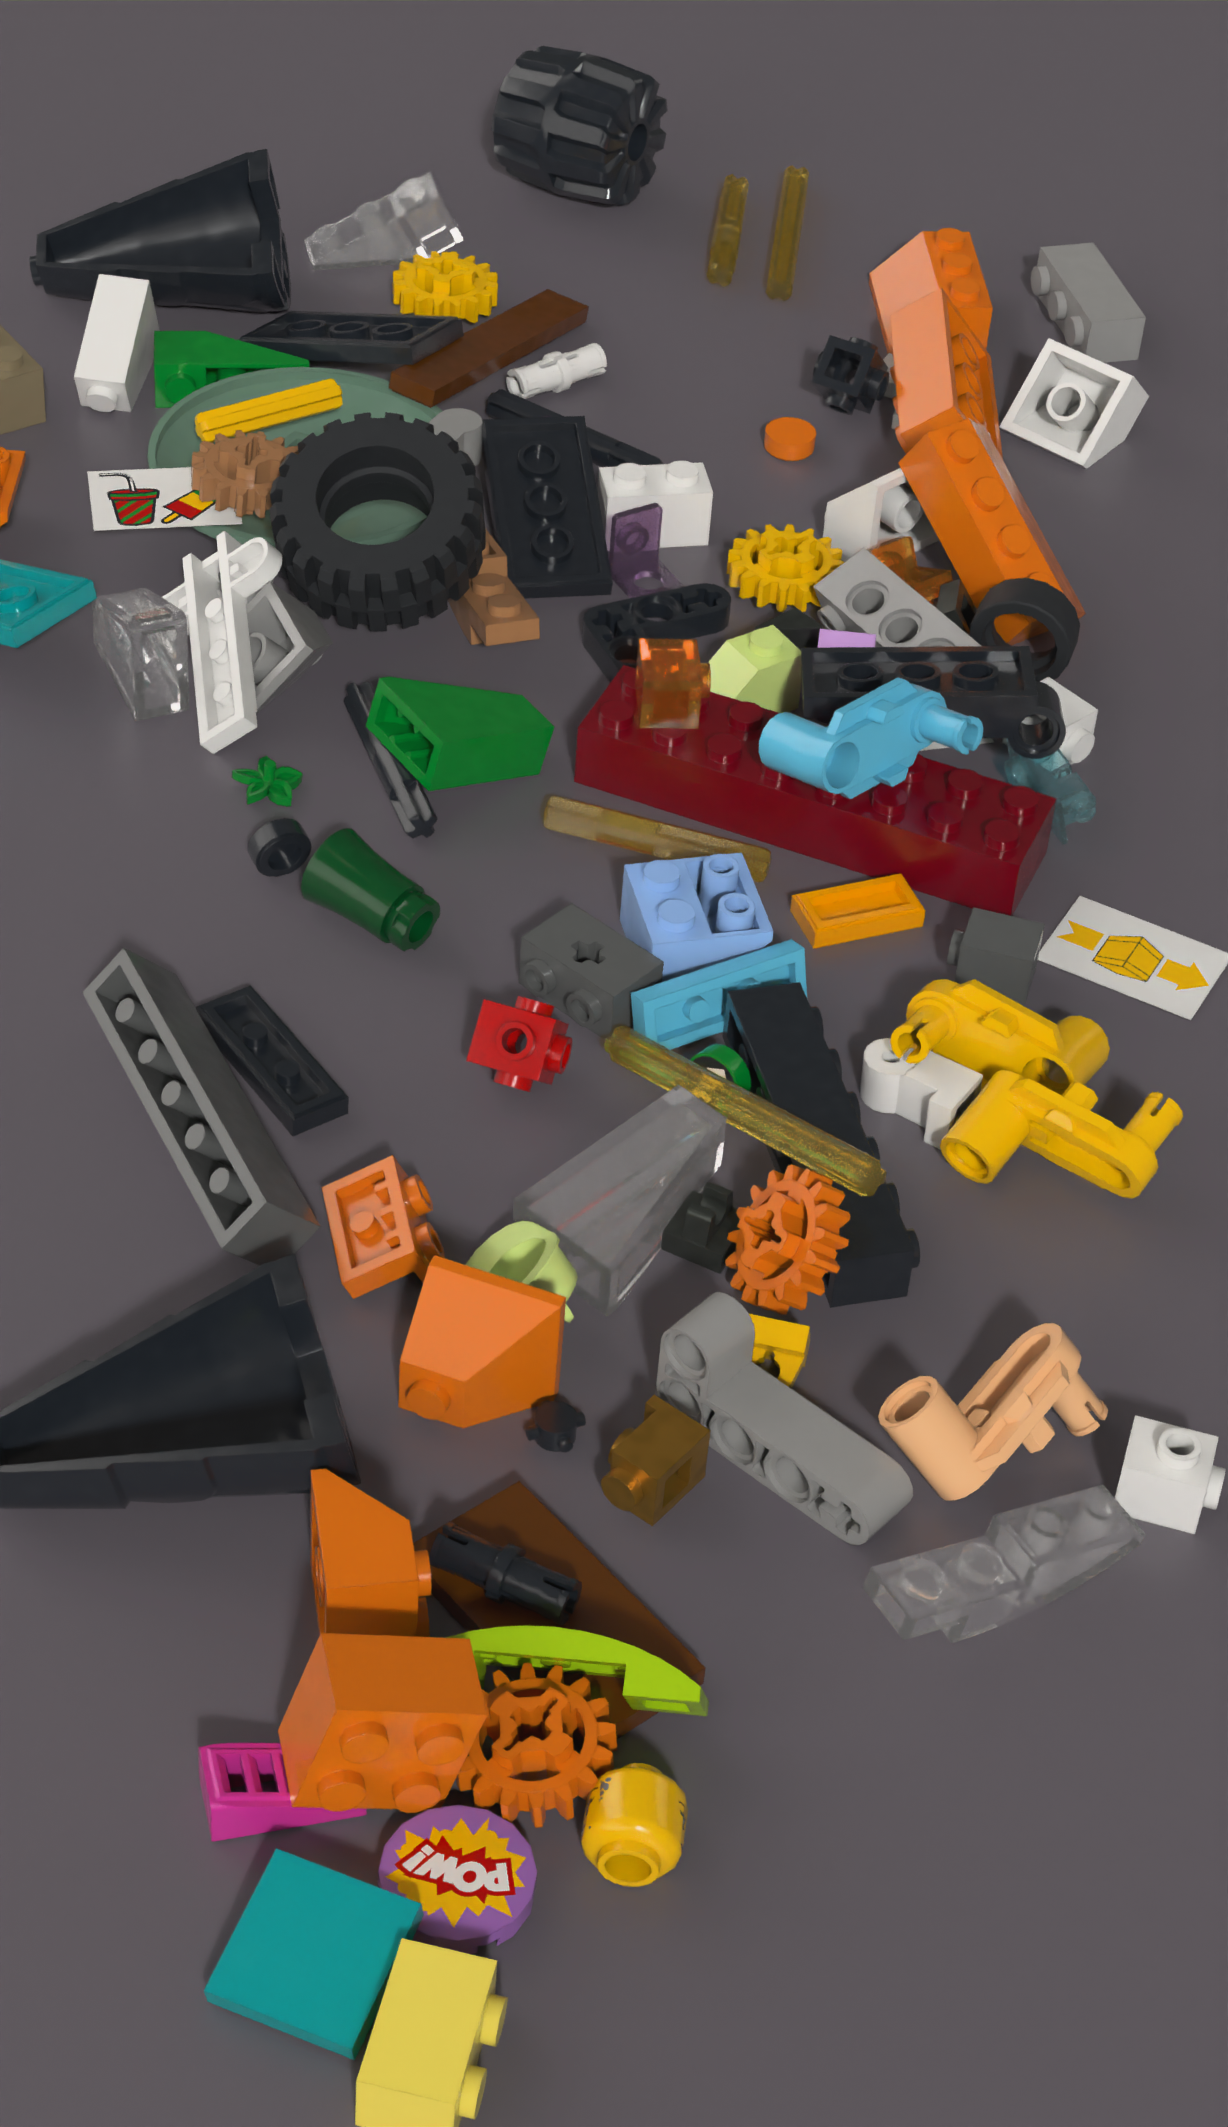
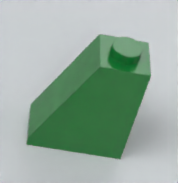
M396 677L379 678L366 723L369 731L428 791L539 775L555 727L520 694Z

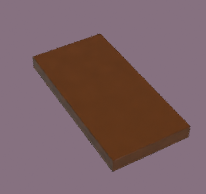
M520 1481L449 1521L478 1537L502 1547L511 1543L525 1549L526 1554L524 1557L548 1569L582 1582V1591L577 1606L572 1614L564 1610L565 1613L569 1614V1620L561 1626L554 1623L553 1620L507 1599L502 1604L485 1597L487 1590L457 1575L430 1565L431 1593L467 1631L523 1625L582 1630L638 1647L682 1671L699 1686L704 1684L706 1667ZM443 1526L413 1543L414 1551L427 1550L428 1555H430L432 1545L438 1533L448 1538V1535L442 1533ZM502 1667L513 1680L520 1679L522 1668ZM535 1670L536 1678H546L549 1671ZM563 1672L565 1685L570 1686L575 1681L585 1677L590 1680L591 1700L606 1698L609 1703L610 1723L616 1725L617 1739L659 1713L631 1709L623 1697L624 1678ZM577 1727L573 1731V1742L581 1751L584 1738Z

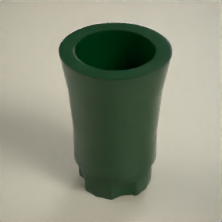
M351 828L341 829L329 836L313 854L303 874L301 893L305 900L341 915L364 928L382 942L392 943L404 952L408 949L416 950L424 944L432 934L434 924L440 917L439 903L426 895L420 885L402 874L376 853Z

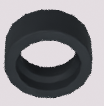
M1030 578L1009 579L990 588L980 602L971 622L969 636L981 646H1011L997 633L994 626L995 618L1003 614L1012 613L1031 616L1043 623L1052 633L1055 640V646L1050 650L1031 653L1035 680L1040 682L1047 677L1053 680L1057 679L1068 666L1078 642L1080 622L1075 607L1064 593L1046 582Z

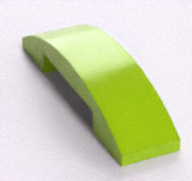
M529 1625L493 1627L445 1637L470 1639L481 1689L483 1690L487 1665L522 1668L523 1663H531L534 1670L550 1671L555 1665L563 1667V1672L624 1678L623 1697L631 1709L697 1716L708 1715L709 1700L701 1686L659 1657L610 1637L582 1630Z

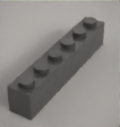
M123 948L82 993L221 1249L259 1266L295 1254L321 1227L177 975Z

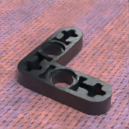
M701 583L598 605L590 608L584 614L582 643L610 683L623 665L635 669H645L655 675L679 682L676 674L655 647L723 631L729 623L731 596L723 587L715 584ZM646 618H661L667 621H653ZM619 660H635L641 663L629 664Z

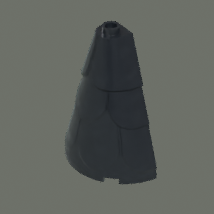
M262 149L246 152L182 179L172 180L121 203H110L37 234L36 255L29 258L31 275L35 286L43 285L48 295L93 300L99 274L149 280L154 305L159 306L188 305L256 312L288 310L291 305L289 260L286 238L281 228V218L278 211L280 203L268 150Z
M295 1254L280 1258L274 1262L264 1263L178 1314L168 1315L94 1361L84 1360L0 1410V1508L126 1509L130 1501L183 1503L203 1501L214 1497L311 1494V1470L327 1469L353 1486L361 1484L340 1400Z

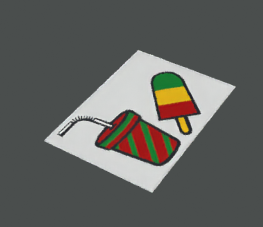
M192 467L87 471L94 531L242 524V518L237 517L234 508L231 507L220 512L215 510L216 500L202 502L199 499L200 490H192L191 487Z

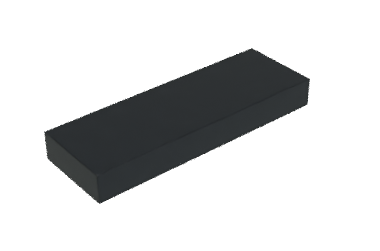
M251 985L196 1007L198 1014L220 1052L292 1136L348 1114L349 1097Z

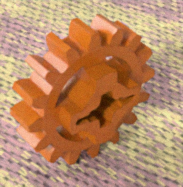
M788 1165L785 1174L775 1170L768 1173L766 1189L757 1185H753L750 1189L753 1203L750 1207H738L736 1211L740 1219L737 1227L740 1229L728 1233L727 1240L736 1244V1251L725 1260L727 1267L738 1270L733 1276L730 1285L732 1288L743 1292L741 1298L743 1301L765 1310L786 1315L790 1306L801 1311L806 1308L807 1292H812L819 1296L825 1292L822 1277L828 1272L838 1273L840 1266L835 1260L838 1253L836 1250L847 1247L849 1239L839 1235V1228L850 1220V1213L838 1208L845 1194L842 1190L832 1187L833 1180L808 1168L804 1170L795 1165Z
M523 1663L520 1679L510 1681L501 1670L492 1672L494 1690L487 1693L482 1689L488 1715L456 1777L459 1790L473 1789L475 1808L487 1810L495 1803L500 1804L502 1818L510 1823H513L520 1811L530 1812L535 1828L543 1827L546 1810L554 1808L567 1821L574 1818L573 1799L579 1796L587 1801V1797L598 1782V1778L606 1772L614 1770L613 1752L617 1750L616 1725L610 1723L608 1701L605 1697L591 1700L590 1680L585 1677L575 1681L570 1686L565 1685L563 1667L555 1665L549 1671L546 1678H536L535 1670L531 1663ZM577 1727L584 1738L580 1754L574 1750L573 1731ZM487 1735L493 1739V1745L491 1746L493 1757L489 1761L486 1760L482 1752Z

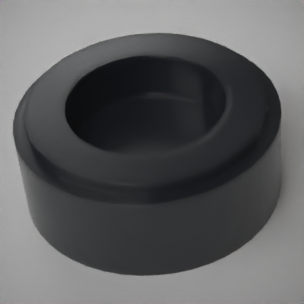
M283 818L271 821L259 828L249 841L248 853L261 874L269 877H278L292 873L301 867L309 857L312 846L305 830L298 821Z

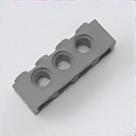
M862 548L813 586L821 609L817 611V615L826 629L876 634L875 647L981 646L865 548Z

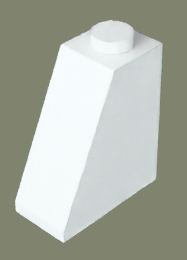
M99 274L74 373L81 406L91 407L100 412H111L113 410L132 411L154 361V331H160L149 280Z

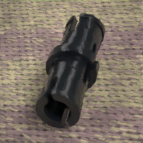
M448 1522L442 1527V1533L448 1535V1538L438 1533L429 1555L431 1566L457 1575L487 1590L485 1597L502 1604L507 1599L533 1610L561 1626L569 1620V1614L565 1613L564 1610L571 1614L574 1612L582 1591L581 1581L555 1572L524 1557L526 1554L525 1549L508 1543L502 1547L478 1537L452 1522Z

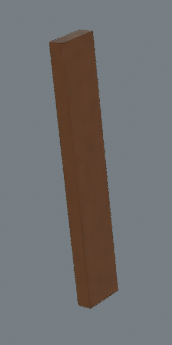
M546 289L465 332L463 337L414 365L405 364L391 372L389 389L431 408L586 322L589 306Z

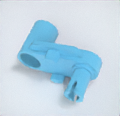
M897 677L837 709L828 726H823L788 712L775 715L768 721L762 731L758 752L761 762L767 768L827 792L841 794L846 798L852 799L879 783L893 787L904 781L908 773V767L913 765L918 752L933 742L953 748L965 755L969 754V750H976L983 737V724L979 718L948 709L945 699L940 693Z

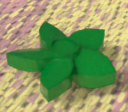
M268 756L259 759L257 771L252 769L232 770V778L234 780L249 785L246 792L247 805L268 796L269 800L277 805L291 807L292 790L299 786L303 777V773L291 767L281 766L277 769L276 762Z

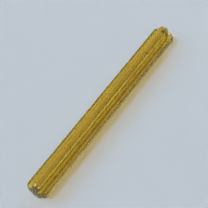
M627 1026L616 1027L612 1037L605 1039L604 1050L610 1053L611 1061L810 1169L831 1178L834 1182L863 1197L873 1196L878 1186L885 1183L886 1171L881 1168V1163L878 1159Z

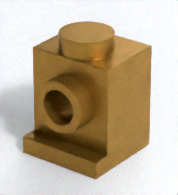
M654 1394L645 1403L644 1422L636 1429L627 1428L617 1437L609 1451L608 1463L611 1465V1468L601 1480V1488L604 1495L615 1507L623 1511H630L653 1527L705 1477L711 1430Z

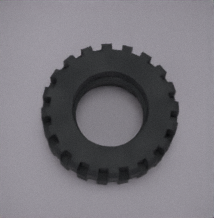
M370 412L355 414L354 421L342 424L341 420L337 419L324 425V433L316 436L313 432L297 444L299 454L291 452L279 467L280 476L273 481L270 498L272 507L269 511L275 547L282 554L280 569L283 577L288 579L290 590L298 600L305 603L309 601L310 608L323 619H329L331 615L337 616L338 625L351 629H357L358 624L369 625L370 631H387V625L400 623L402 629L419 625V617L428 614L432 619L448 610L447 600L449 598L454 601L459 600L470 588L469 578L472 579L478 575L483 563L482 551L486 548L481 482L476 477L475 465L469 455L459 451L458 442L447 433L441 431L438 435H435L434 425L415 418L413 423L406 422L403 415L385 412V418H371ZM373 500L404 502L417 508L427 516L423 524L410 535L398 541L380 545L355 543L342 538L330 529L334 522L347 510L361 503Z

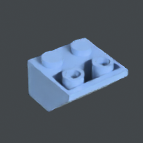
M742 852L673 860H654L624 865L620 922L627 939L664 962L662 982L763 949L772 941V926Z

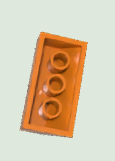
M940 287L891 314V337L887 341L894 360V366L890 368V374L896 385V396L892 398L899 418V426L895 428V434L904 452L907 454L926 433L970 418L986 428L1003 459L991 356L943 288Z
M967 418L928 432L898 462L976 609H978L980 602L990 588L1005 580L1030 578L1046 582L1064 593L1075 607L1078 619L1086 614L985 427ZM1003 614L994 620L997 633L1011 646L1049 631L1043 623L1023 614Z

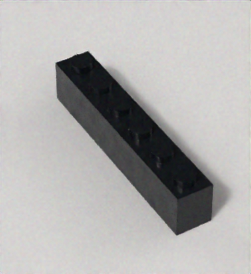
M800 982L728 991L723 1040L727 1047L740 1055L748 1067L751 1077V1088L747 1095V1100L775 1170L785 1174L788 1165H795L804 1170L808 1168L833 1180L832 1187L842 1190L845 1194L838 1208L849 1212L850 1220L839 1228V1235L849 1239L848 1246L836 1250L838 1253L835 1260L840 1266L838 1273L828 1272L822 1277L825 1286L824 1293L830 1308L906 1297L912 1268L918 1267L920 1263L919 1241L913 1228H905L900 1216V1202L896 1186L892 1181H885L880 1169V1155L877 1142L873 1136H866L860 1123L861 1113L858 1098L853 1091L847 1092L844 1086L840 1057L835 1048L829 1049L823 1037V1020L817 1006H810Z

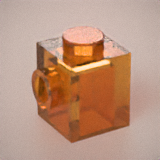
M639 639L635 690L640 728L698 729L701 698H709L711 670L709 663H700L697 639Z

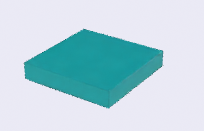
M276 1848L204 1989L207 2002L355 2060L379 2011L401 1939L413 1940L423 1919L422 1904Z

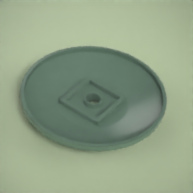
M288 367L243 373L219 380L192 392L178 401L163 415L155 426L149 440L147 454L148 469L192 467L193 452L200 451V443L202 442L195 430V416L198 413L330 378L334 379L342 389L343 404L339 409L250 433L264 432L267 436L266 440L270 441L283 437L285 438L284 447L287 448L298 446L297 444L312 432L316 436L324 433L323 426L337 419H340L342 424L354 421L355 414L370 412L371 418H385V412L402 414L406 422L413 423L415 418L429 423L442 410L436 405L430 408L393 392L392 389H389L390 381L358 372L320 367ZM373 500L361 503L347 510L334 522L330 529L342 538L355 543L380 545L398 541L410 535L423 524L427 516L417 508L404 502ZM266 510L265 518H259L255 512L253 515L244 514L241 517L242 524L192 526L197 531L216 539L217 535L226 531L242 545L253 538L261 537L275 547L269 510Z

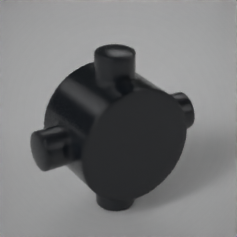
M545 1400L538 1405L535 1414V1425L526 1427L525 1432L528 1440H535L541 1448L552 1452L561 1451L566 1453L572 1450L576 1440V1430L578 1427L586 1425V1419L582 1412L576 1413L575 1409L567 1403Z

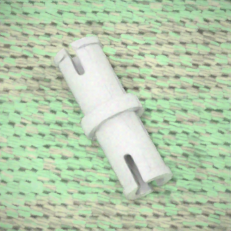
M591 343L577 350L565 353L554 351L544 355L543 359L536 363L509 370L507 372L509 377H506L507 388L510 393L524 399L543 392L553 391L560 393L568 390L571 384L577 381L604 374L606 372L604 368L607 367L606 355L597 343Z

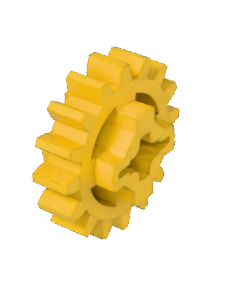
M431 251L430 258H424L416 254L413 255V263L401 261L399 263V270L393 271V304L400 305V313L402 314L414 312L415 315L455 316L476 323L478 322V314L489 316L491 315L492 307L498 304V274L490 272V264L488 263L476 265L475 256L472 255L460 259L459 254L455 251L442 252L441 256L437 251Z
M771 524L765 525V532L761 534L753 529L746 530V539L735 538L733 540V549H729L726 573L729 574V586L740 587L739 597L742 599L755 596L757 598V607L762 608L769 603H774L778 612H784L787 605H793L800 611L806 612L807 603L809 602L821 607L813 586L844 563V561H841L842 550L840 548H831L832 539L829 537L816 539L813 529L809 528L801 533L795 532L793 524H787L784 531H779Z

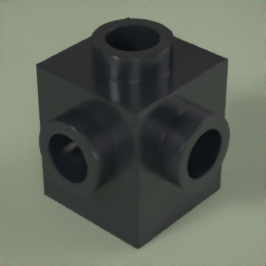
M832 335L829 336L824 351L819 354L815 362L813 379L811 381L823 398L826 399L824 404L827 407L847 415H852L854 409L871 413L875 400L880 401L883 398L889 383L888 366L877 352V346L856 337H850L849 341Z

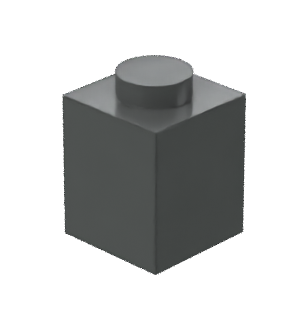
M973 907L966 930L955 928L951 939L947 964L957 966L954 982L962 984L976 979L1025 1006L1037 967L1045 924Z

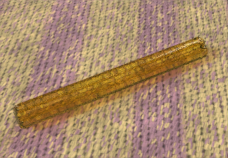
M791 165L784 171L766 294L772 300L779 297L785 301L792 296L809 172L805 167L796 169Z

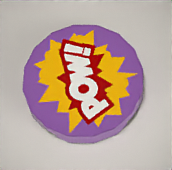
M463 1805L428 1809L402 1823L384 1845L378 1869L379 1888L422 1904L424 1916L412 1941L467 1954L477 1953L478 1946L488 1945L497 1940L498 1946L516 1934L531 1914L537 1882V1869L531 1846L512 1823L489 1810Z

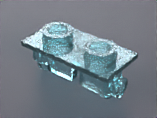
M1006 738L1010 759L1004 761L1003 765L1009 783L1015 786H1025L1035 792L1057 798L1051 830L1062 845L1068 843L1065 826L1076 821L1084 823L1091 820L1096 813V797L1077 772L1072 773L1071 764L1060 749L1044 758H1026L1016 753L1010 746L1008 738Z

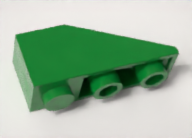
M154 331L155 408H171L192 392L228 377L266 369L309 367V360L208 331Z

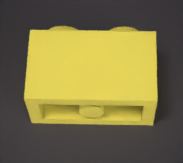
M404 1938L401 1939L356 2080L355 2125L361 2127H459L462 2117L476 2119L487 2077V2068L477 2066L483 2044L493 2047L497 2046L508 2002V1997L495 1994L497 1960Z

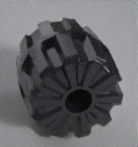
M540 46L535 51L523 52L516 59L508 75L503 79L492 116L493 151L497 162L505 166L506 171L510 175L553 193L605 204H627L636 199L640 193V187L649 184L655 173L656 165L653 157L655 152L664 149L666 132L660 128V118L668 111L667 100L656 95L660 84L648 74L604 57L584 52Z

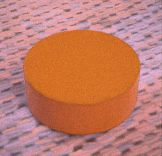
M781 417L774 419L766 425L764 448L770 455L780 460H803L814 452L816 430L812 424L799 418Z

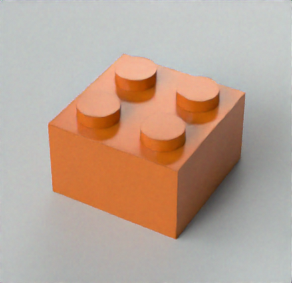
M320 1633L278 1729L292 1807L324 1808L335 1812L346 1811L352 1808L398 1809L405 1813H418L442 1807L488 1715L470 1639Z

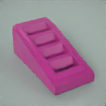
M219 1743L198 1747L199 1779L212 1842L367 1815V1809L352 1808L346 1811L335 1812L324 1808L292 1807L280 1743ZM275 1780L277 1792H262V1782ZM245 1786L246 1792H231L233 1787Z

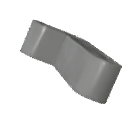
M722 1292L711 1294L663 1333L656 1382L657 1396L711 1430L709 1447L832 1534L852 1545L866 1543L910 1503L913 1497V1486L909 1476L892 1457L753 1363L755 1328L749 1313L734 1297Z

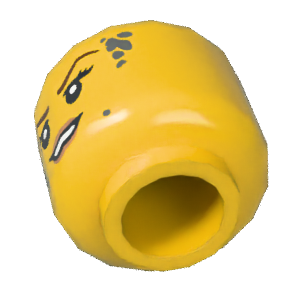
M632 1763L606 1772L598 1778V1782L591 1789L587 1797L581 1833L584 1855L605 1879L615 1884L640 1887L652 1883L657 1878L674 1869L681 1857L688 1814L685 1793L673 1779L664 1775L656 1767L648 1764Z

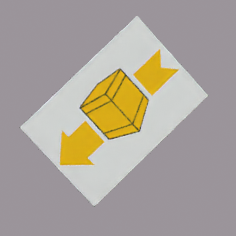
M1079 896L1040 950L1038 960L1191 1020L1227 966L1228 953Z

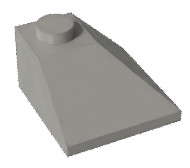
M270 581L246 605L257 702L256 715L292 686L312 665L317 663L323 653L333 644L315 611Z

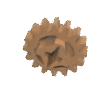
M236 430L235 438L231 439L220 433L216 434L215 444L202 441L200 443V451L193 452L192 490H200L199 499L202 502L216 500L215 510L219 512L231 507L234 508L237 517H242L244 514L253 515L255 512L259 518H265L266 510L272 507L270 493L273 481L280 476L279 467L291 452L299 454L298 446L285 448V438L278 437L272 441L266 440L267 436L261 431L248 433L246 437L242 430Z

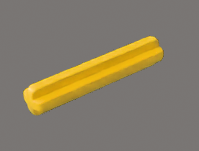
M330 378L200 412L195 416V430L197 436L202 441L213 443L215 442V435L219 433L231 438L235 437L236 430H242L246 434L336 410L343 404L342 389L334 379Z

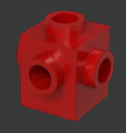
M517 996L515 1007L483 999L466 1061L496 1069L493 1082L530 1092L533 1080L552 1085L555 1073L563 1074L570 1058L572 1038L566 1036L569 1024L551 1018L554 1006ZM527 1037L526 1047L521 1051V1043Z

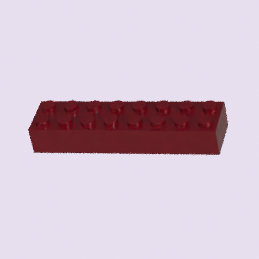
M623 665L578 726L574 782L874 878L902 873L912 890L972 909L975 907L1013 916L1047 853L1057 798L1035 792L1025 786H1015L980 775L970 769H960L917 754L913 765L908 767L905 780L893 787L879 783L860 795L849 799L841 794L827 792L767 768L761 762L758 751L762 731L768 721L779 714L778 712L762 708L752 702L739 701L713 693L700 686L687 685L661 677L645 669H635Z

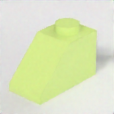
M774 625L756 629L753 632L726 640L690 685L700 686L707 691L739 701L752 702L762 708L778 713L790 712L799 707L802 682L801 650Z

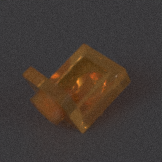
M902 535L867 548L871 554L931 604H934V599L939 597L940 586L953 581L951 570L917 566L914 543L910 536Z

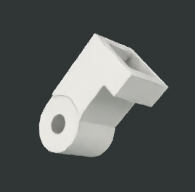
M891 1038L873 1041L867 1045L863 1056L860 1097L864 1104L881 1113H896L924 1127V1142L940 1149L941 1140L980 1093L983 1074L932 1051L919 1063H907L908 1055L915 1049L910 1048L901 1058H898L892 1050Z

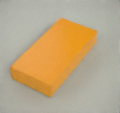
M902 873L792 895L790 912L813 949L923 927L926 912Z

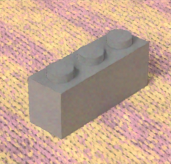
M1094 242L1040 247L1037 266L1033 267L1031 272L1032 291L1040 298L1048 310L1050 319L1056 322L1064 334L1067 344L1072 346L1074 350L1103 363L1138 360L1146 316Z

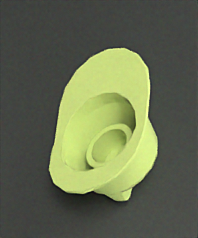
M519 1221L507 1225L491 1235L475 1250L465 1264L566 1297V1302L573 1293L578 1278L573 1265L558 1246L560 1239L557 1234L529 1221ZM565 1304L564 1321L570 1323L574 1316L568 1305Z

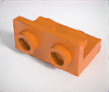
M393 1155L321 1187L341 1284L353 1299L412 1272H415L423 1283L429 1263L434 1255L445 1258L441 1241L430 1222H427L426 1213L433 1211V1203L423 1180L418 1174L409 1177Z

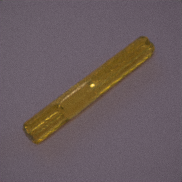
M734 174L728 175L724 180L707 271L708 281L711 284L719 282L723 287L732 283L733 273L735 272L749 187L748 180L745 177L737 179Z
M557 795L551 796L545 807L543 821L544 827L548 830L666 860L742 852L752 879L757 883L764 882L770 870L771 851L764 847Z

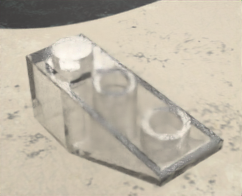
M429 172L419 178H412L403 182L397 190L377 201L362 204L353 214L344 219L318 228L312 236L303 241L314 270L397 265L401 261L413 263V255L418 254L424 258H430L431 251L441 253L464 239L450 207Z

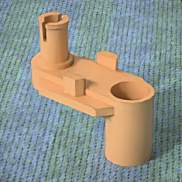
M1044 1323L1031 1328L1013 1342L1001 1358L994 1361L958 1406L935 1378L919 1376L902 1384L887 1397L881 1406L878 1418L880 1425L937 1495L946 1501H955L967 1497L978 1490L999 1465L1005 1463L1021 1443L1029 1453L1043 1450L1055 1435L1053 1427L1044 1417L1051 1407L1064 1421L1068 1431L1074 1436L1090 1434L1100 1426L1089 1411H1093L1098 1419L1105 1420L1108 1408L1078 1373L1082 1357L1071 1339L1059 1325Z

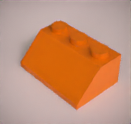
M955 228L922 231L870 272L869 285L887 354L891 353L887 341L891 337L890 315L940 287L943 288L985 349L987 348L993 307L970 232H962Z

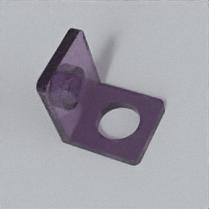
M658 503L619 512L612 517L609 551L612 580L629 598L684 587L659 560L663 509ZM650 577L661 581L663 586L651 590L643 589L635 585L634 581L639 578Z

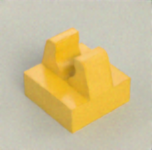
M749 1314L755 1328L752 1362L759 1365L764 1363L765 1359L773 1360L774 1365L780 1371L777 1379L792 1389L802 1367H805L810 1345V1326Z

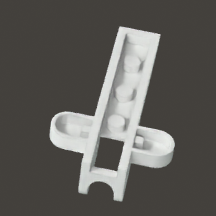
M226 531L216 536L218 551L205 560H199L192 553L182 558L185 582L161 597L151 609L148 618L150 629L167 642H177L190 634L200 745L212 754H215L257 728V702L246 605L269 581L273 583V579L278 574L282 565V554L261 537L253 538L242 545Z

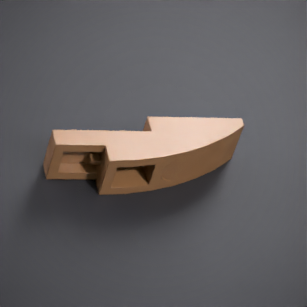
M485 528L486 548L482 551L483 563L478 575L472 579L469 578L470 588L459 600L448 599L459 626L471 645L484 643L486 646L540 639L539 617L508 578L507 555Z

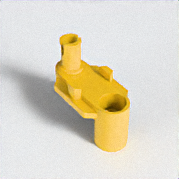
M940 979L924 986L908 1004L906 1012L907 1021L894 1030L890 1040L892 1050L898 1058H901L910 1048L915 1049L908 1055L907 1063H919L932 1051L983 1074L981 1090L996 1072L1007 1070L1022 1075L1025 1078H1030L1060 1095L1065 1092L1071 1083L1076 1081L1085 1086L1107 1061L1110 1050L1108 1037L1103 1029L1092 1019L1080 1015L1068 1016L1055 1024L976 979L962 984L948 979Z
M1000 1070L992 1076L944 1136L940 1143V1149L947 1162L961 1175L977 1183L987 1184L994 1180L1020 1145H1023L1102 1189H1106L1124 1198H1135L1141 1194L1156 1174L1159 1166L1155 1152L1174 1127L1182 1121L1183 1112L1179 1105L1170 1097L1159 1110L1157 1106L1162 1101L1163 1094L1152 1092L1145 1098L1143 1105L1126 1127L1121 1129L1115 1126L1113 1122L1091 1111L1098 1102V1097L1092 1089L1077 1081L1071 1083L1065 1092L1060 1095L1030 1078H1025L1012 1071Z

